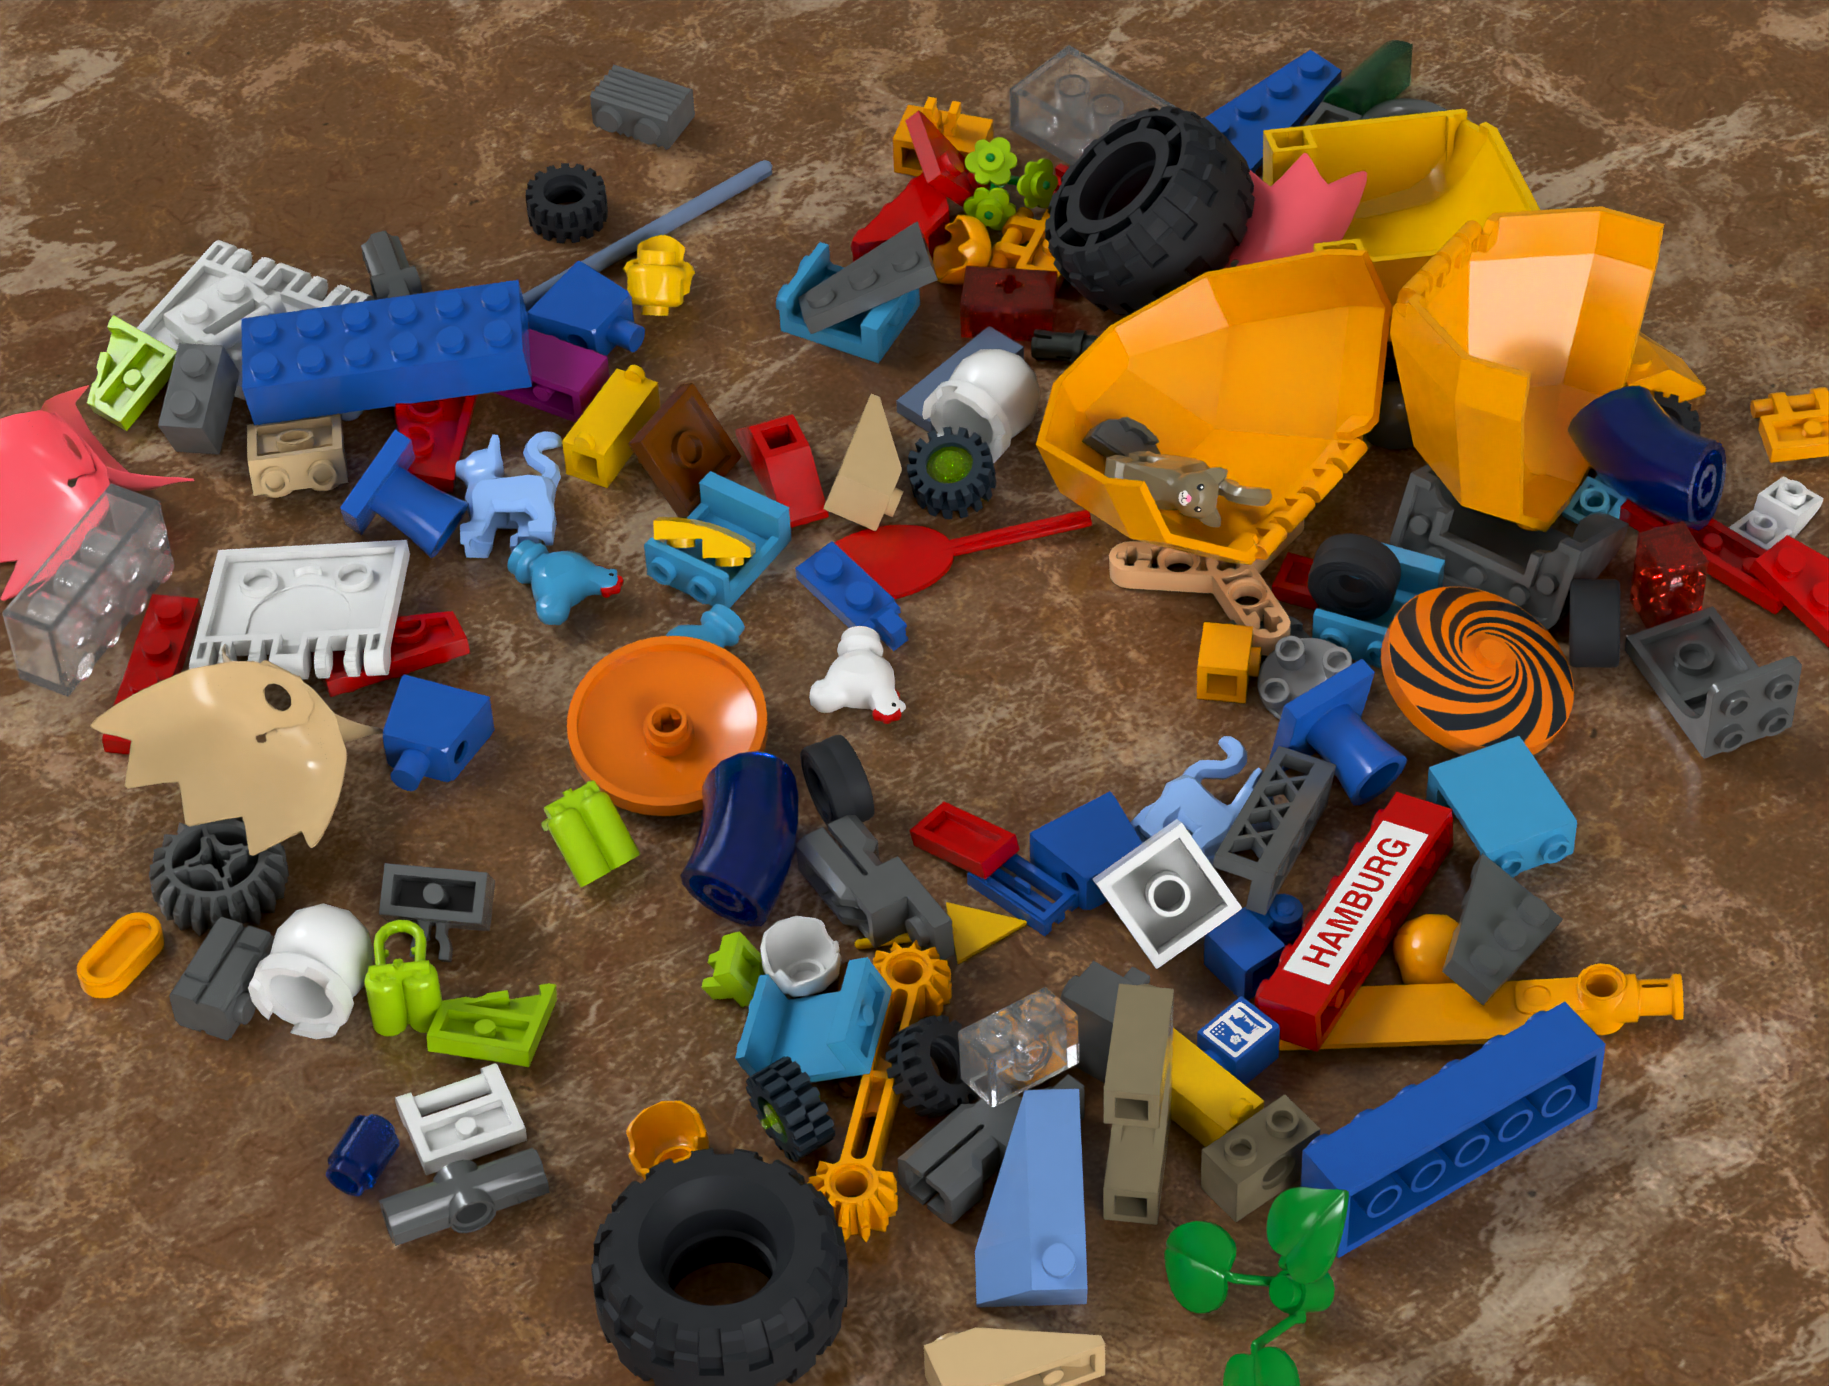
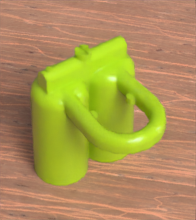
M594 780L586 782L587 784L574 791L570 788L562 792L563 797L544 807L548 818L541 823L544 832L549 830L580 888L641 854L610 796L600 791Z
M409 920L389 922L382 926L375 934L373 943L375 965L368 966V972L364 980L373 1028L380 1035L395 1036L403 1032L408 1024H410L414 1030L420 1033H428L441 1005L442 995L437 970L429 960H426V937L424 931L418 924ZM399 932L412 935L415 938V947L411 948V952L415 955V961L403 962L399 958L395 959L392 964H386L389 951L385 949V942L388 937Z

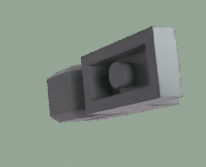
M846 815L828 824L829 832L843 848L837 845L823 827L803 836L798 841L796 853L800 873L842 924L857 926L874 948L891 941L901 934L908 933L911 941L917 940L920 947L925 949L936 947L940 960L955 954L952 919L898 856L885 863L880 861L878 840L856 815Z
M1068 1074L1054 1087L1050 1086L1044 1089H1079L1080 1121L1085 1118L1084 1085ZM1000 1082L977 1103L961 1104L898 1158L900 1185L922 1205L926 1204L939 1192L927 1204V1209L943 1222L948 1224L955 1223L983 1198V1183L996 1171H1000L1022 1098Z

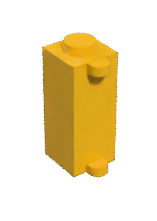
M630 365L626 371L617 368L562 440L567 475L608 488L634 453L628 443L660 408L658 382L646 378L645 372L641 367Z
M1173 1027L1171 1119L1207 1147L1264 1109V1100Z

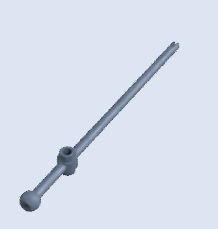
M767 160L754 164L581 262L597 272L604 270L636 252L639 243L654 236L668 234L769 177L772 174L773 165ZM570 268L522 294L526 311L528 312ZM364 410L341 413V420H355L363 414Z

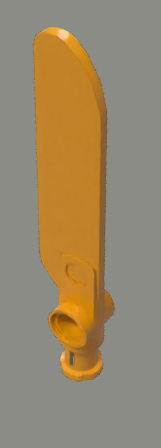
M1600 963L1586 967L1578 977L1506 981L1484 1005L1479 1003L1456 983L1361 986L1320 1049L1485 1044L1494 1036L1506 1035L1524 1025L1533 1014L1542 1010L1549 1011L1564 1001L1597 1035L1612 1034L1618 1031L1624 1023H1637L1640 1016L1672 1015L1675 1020H1683L1681 974H1672L1671 978L1638 979L1636 974H1624L1617 967ZM1279 1039V1050H1310Z

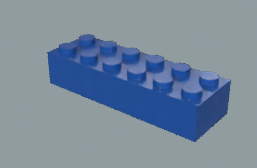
M519 280L241 319L242 390L254 426L395 406V403L412 404L532 387L528 315Z
M1564 1001L1549 1011L1542 1010L1533 1014L1524 1025L1510 1033L1492 1037L1480 1050L1466 1058L1448 1062L1436 1075L1418 1085L1410 1084L1404 1087L1395 1098L1376 1109H1366L1360 1112L1351 1123L1332 1134H1322L1313 1139L1303 1149L1301 1187L1344 1189L1349 1192L1345 1226L1336 1257L1340 1258L1597 1109L1606 1044Z

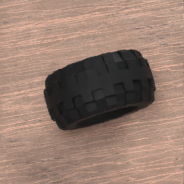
M1165 106L1161 107L1160 110L1154 107L1136 112V115L1130 119H1121L1110 126L1109 131L1098 140L1094 139L1083 150L1084 153L1076 163L1069 166L1061 178L1062 183L1058 191L1053 193L1048 207L1050 218L1046 219L1045 238L1049 242L1048 248L1050 253L1055 258L1054 266L1083 297L1104 312L1110 309L1120 316H1128L1203 273L1220 270L1225 267L1230 261L1229 256L1236 246H1240L1248 227L1246 223L1248 218L1252 217L1255 198L1252 195L1254 184L1249 174L1250 169L1246 159L1205 117L1201 118L1195 112L1182 110L1178 107Z
M713 1148L691 1151L689 1159L673 1163L672 1159L669 1158L649 1168V1173L645 1174L646 1180L640 1184L637 1181H632L612 1204V1213L607 1215L604 1224H600L593 1244L592 1282L597 1315L607 1343L614 1345L619 1361L635 1376L638 1375L643 1381L653 1379L655 1386H775V1384L785 1379L788 1383L793 1384L816 1364V1355H822L827 1346L831 1347L841 1329V1317L844 1307H847L848 1258L842 1227H839L836 1222L832 1205L821 1191L815 1189L813 1184L805 1183L804 1176L798 1173L797 1170L780 1160H774L772 1164L763 1162V1158L758 1155V1152L736 1148L734 1154H714ZM730 1262L747 1265L760 1271L770 1279L752 1297L727 1305L708 1306L696 1304L684 1299L673 1291L678 1283L688 1274L701 1267L715 1263Z

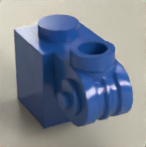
M1277 894L1266 915L1248 910L1246 907L1242 908L1205 935L1204 965L1238 998L1242 996L1247 1001L1255 997L1260 983L1264 979H1270L1277 969L1284 948L1288 944L1293 945L1302 932V903L1292 895Z

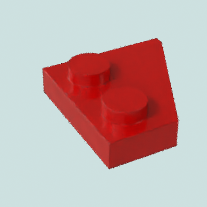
M918 110L905 120L928 185L961 207H963L967 198L974 196L977 188L984 187L990 190V182L986 185H980L976 182L975 174L970 173L965 167V157L922 112Z

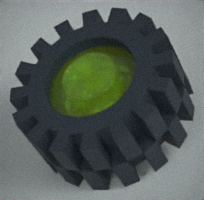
M951 426L943 427L944 435L940 437L933 430L927 433L929 442L926 443L920 438L915 443L917 452L911 450L908 456L910 464H907V473L914 498L916 497L917 503L922 509L927 506L929 514L935 517L940 510H942L944 519H952L953 511H959L960 518L968 517L967 508L972 506L975 512H978L983 508L981 498L989 502L993 496L991 488H996V472L990 448L986 442L982 443L981 436L976 432L969 438L967 428L959 427L958 434L953 435Z
M787 1056L780 1058L746 1079V1084L748 1085L746 1086V1091L751 1096V1099H749L751 1106L757 1110L758 1114L756 1116L766 1130L767 1135L770 1138H774L775 1145L780 1150L783 1149L785 1157L789 1160L792 1159L793 1162H797L832 1141L835 1136V1130L832 1128L834 1126L832 1118L826 1114L829 1111L825 1102H821L820 1092L817 1087H813L810 1084L811 1078L806 1072H801L800 1065L796 1061L792 1062L791 1058Z

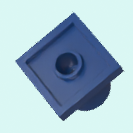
M395 429L341 505L340 510L345 525L360 535L363 534L375 515H380L409 537L432 559L444 547L467 511L469 503L435 488L407 471L415 460L412 441Z
M1360 659L1284 705L1269 758L1271 760L1279 746L1309 756L1317 752L1324 761L1336 764L1334 775L1353 805L1367 803L1384 792L1399 777L1407 762V758L1384 741L1361 719L1375 674L1363 659ZM1284 766L1282 767V770H1283L1284 772H1285L1286 770L1290 769V768H1287V767H1284Z

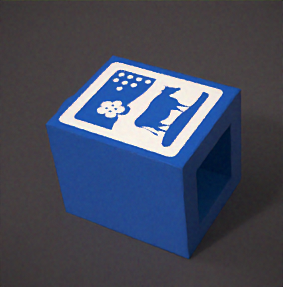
M1240 996L1197 1032V1047L1246 1085L1279 1058L1280 1025L1244 997Z

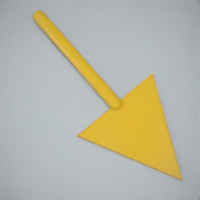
M946 902L947 914L952 919L957 964L962 963L1027 925L1025 920ZM904 933L881 946L893 945L894 941L897 944L910 943L912 941L908 933ZM867 938L858 939L854 944L857 949L874 948Z

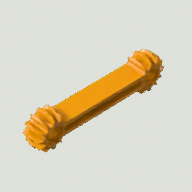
M917 940L909 948H902L894 941L890 949L891 953L876 950L873 965L890 986L892 992L870 1074L862 1075L840 1161L835 1164L819 1161L816 1176L809 1177L808 1183L813 1184L817 1191H821L832 1205L836 1222L839 1227H842L844 1242L851 1235L859 1234L867 1243L871 1235L870 1229L886 1232V1228L889 1225V1217L896 1216V1211L898 1210V1196L895 1194L897 1192V1180L893 1172L881 1171L901 1093L896 1095L892 1088L896 1085L894 1078H888L886 1070L892 1066L891 1063L885 1061L894 1025L901 1021L899 1029L901 1031L920 1021L925 1016L935 1015L938 1017L943 1012V1005L950 1004L952 997L951 969L948 966V962L940 960L936 947L921 951ZM874 1116L876 1120L867 1154L864 1158L859 1159L870 1117Z

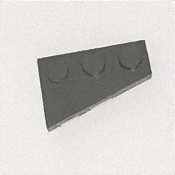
M918 221L798 297L803 319L810 334H814L938 280L924 234Z
M1482 853L1472 868L1470 875L1472 879L1471 885L1464 896L1461 909H1463L1459 925L1454 930L1442 972L1479 1003L1484 1005L1545 942L1563 919L1551 910L1543 900L1535 897Z

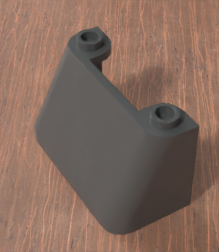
M1429 464L1410 474L1391 534L1390 545L1445 560L1443 587L1474 588L1498 595L1521 607L1547 630L1561 622L1570 612V582L1574 579H1597L1622 547L1629 524L1609 514L1598 512L1592 513L1580 520L1573 537L1551 527L1546 532L1525 530L1514 522L1461 506Z

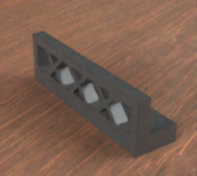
M1282 746L1277 748L1215 853L1213 867L1252 880L1246 909L1266 915L1328 805L1336 764ZM1284 766L1308 775L1288 778L1282 767ZM1284 794L1289 803L1272 805L1267 797ZM1269 822L1274 830L1257 833L1251 824ZM1252 849L1259 858V861L1256 862L1232 853Z

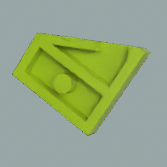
M113 315L107 327L112 333L107 352H100L96 367L98 375L91 385L87 404L94 413L128 431L170 379L177 351Z
M556 984L539 985L540 995L509 999L508 990L487 993L478 998L461 997L443 1000L427 1033L428 1051L530 1067L557 1001Z

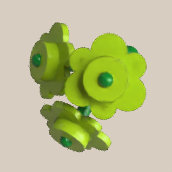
M997 137L990 143L984 139L977 141L975 151L969 153L965 158V167L970 173L975 174V180L978 184L986 185L990 182L991 185L990 190L984 187L977 188L974 196L965 200L963 205L965 213L980 220L985 227L989 226L994 230H1002L1007 219L1016 213L1015 205L1009 202V193L1003 189L1006 184L1017 186L1019 194L1025 196L1024 203L1026 207H1049L1053 192L1058 185V179L1053 175L1051 160L1041 158L1037 162L1029 161L1025 166V174L1021 177L1011 175L1010 169L1016 167L1018 160L1016 155L1011 153V146L1007 139Z

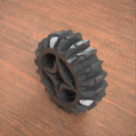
M242 817L194 826H187L179 822L178 835L164 834L163 847L154 849L153 864L149 865V878L153 899L157 902L166 920H174L181 931L192 926L193 930L200 937L208 929H212L220 917L242 924L249 921L260 925L261 912L275 913L276 900L284 898L285 883L288 882L287 877L289 876L284 846L280 842L255 856L249 855L246 828Z

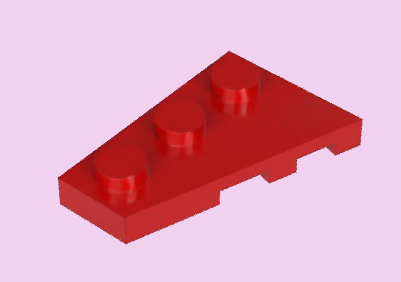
M478 394L412 404L395 403L393 407L397 431L411 439L415 454V460L407 471L441 491L453 493L457 478L455 472L456 462L462 459Z

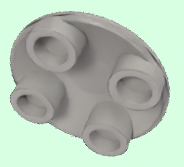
M1296 636L1283 637L1277 642L1275 650L1269 654L1260 668L1257 681L1260 699L1266 709L1280 720L1285 704L1352 665V657L1347 649L1338 647L1326 640L1317 638L1300 639Z

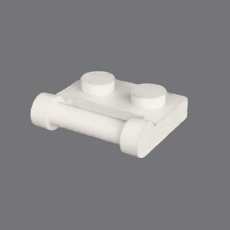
M234 270L164 313L163 317L166 328L184 343L222 345L227 350L242 341V318L285 313L287 311L277 296L267 295L239 271Z
M496 1063L481 1068V1074L447 1086L414 1097L411 1092L395 1097L401 1121L407 1129L426 1175L438 1172L452 1162L472 1160L527 1141L526 1128ZM488 1094V1095H486V1096H484V1097H481V1098H478V1099H475V1100H472V1101H469V1102H466V1103H463V1104H460V1105L451 1107V1108H449V1109H446V1110H443V1111H440V1112H437V1113H434V1114H431V1115L422 1117V1116H424V1115H427V1114L436 1112V1111H438V1110H441V1109H444V1108H447V1107H450V1106H453V1105H456V1104H459V1103H462V1102L471 1100V1099H473V1098H476V1097H479V1096Z

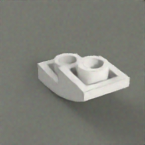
M1783 476L1758 494L1754 510L1728 528L1767 551L1786 535L1795 538L1821 507L1824 498L1808 490L1802 483Z

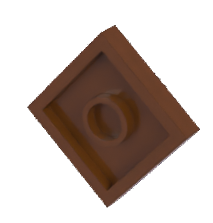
M693 383L681 384L628 443L637 456L638 462L642 463V468L648 472L678 517L689 516L701 503L699 482L710 471L725 477L742 457Z

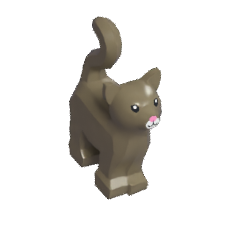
M1135 451L1129 453V457L1114 455L1106 458L1105 476L1145 481L1158 509L1179 510L1183 516L1199 519L1203 524L1210 527L1221 526V517L1216 508L1218 495L1224 496L1228 501L1251 506H1265L1272 499L1270 489L1239 485L1235 480L1226 478L1227 469L1222 467L1210 468L1204 461L1196 458L1155 454L1150 451Z

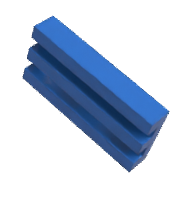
M1014 854L1002 865L1016 874L1015 878L1000 868L986 880L970 872L967 873V884L1016 918L1027 921L1028 926L1043 936L1052 931L1053 922L1059 924L1065 919V911L1069 910L1072 912L1078 907L1077 893L1018 854ZM1031 885L1056 902L1051 903L1033 891Z

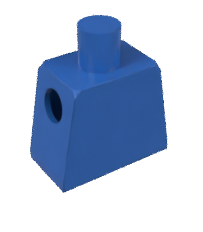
M577 261L527 312L529 329L546 335H552L585 349L594 350L604 356H607L616 346L635 352L639 349L645 337L644 327L634 323L632 296L629 292L581 261Z
M403 674L383 729L387 764L394 768L390 775L394 784L401 789L414 791L418 788L424 776L443 782L455 780L495 730L490 697Z
M1109 791L1030 832V863L1077 893L1078 906L1081 909L1092 910L1107 902V899L1095 884L1093 878L1141 845L1142 841L1117 799Z

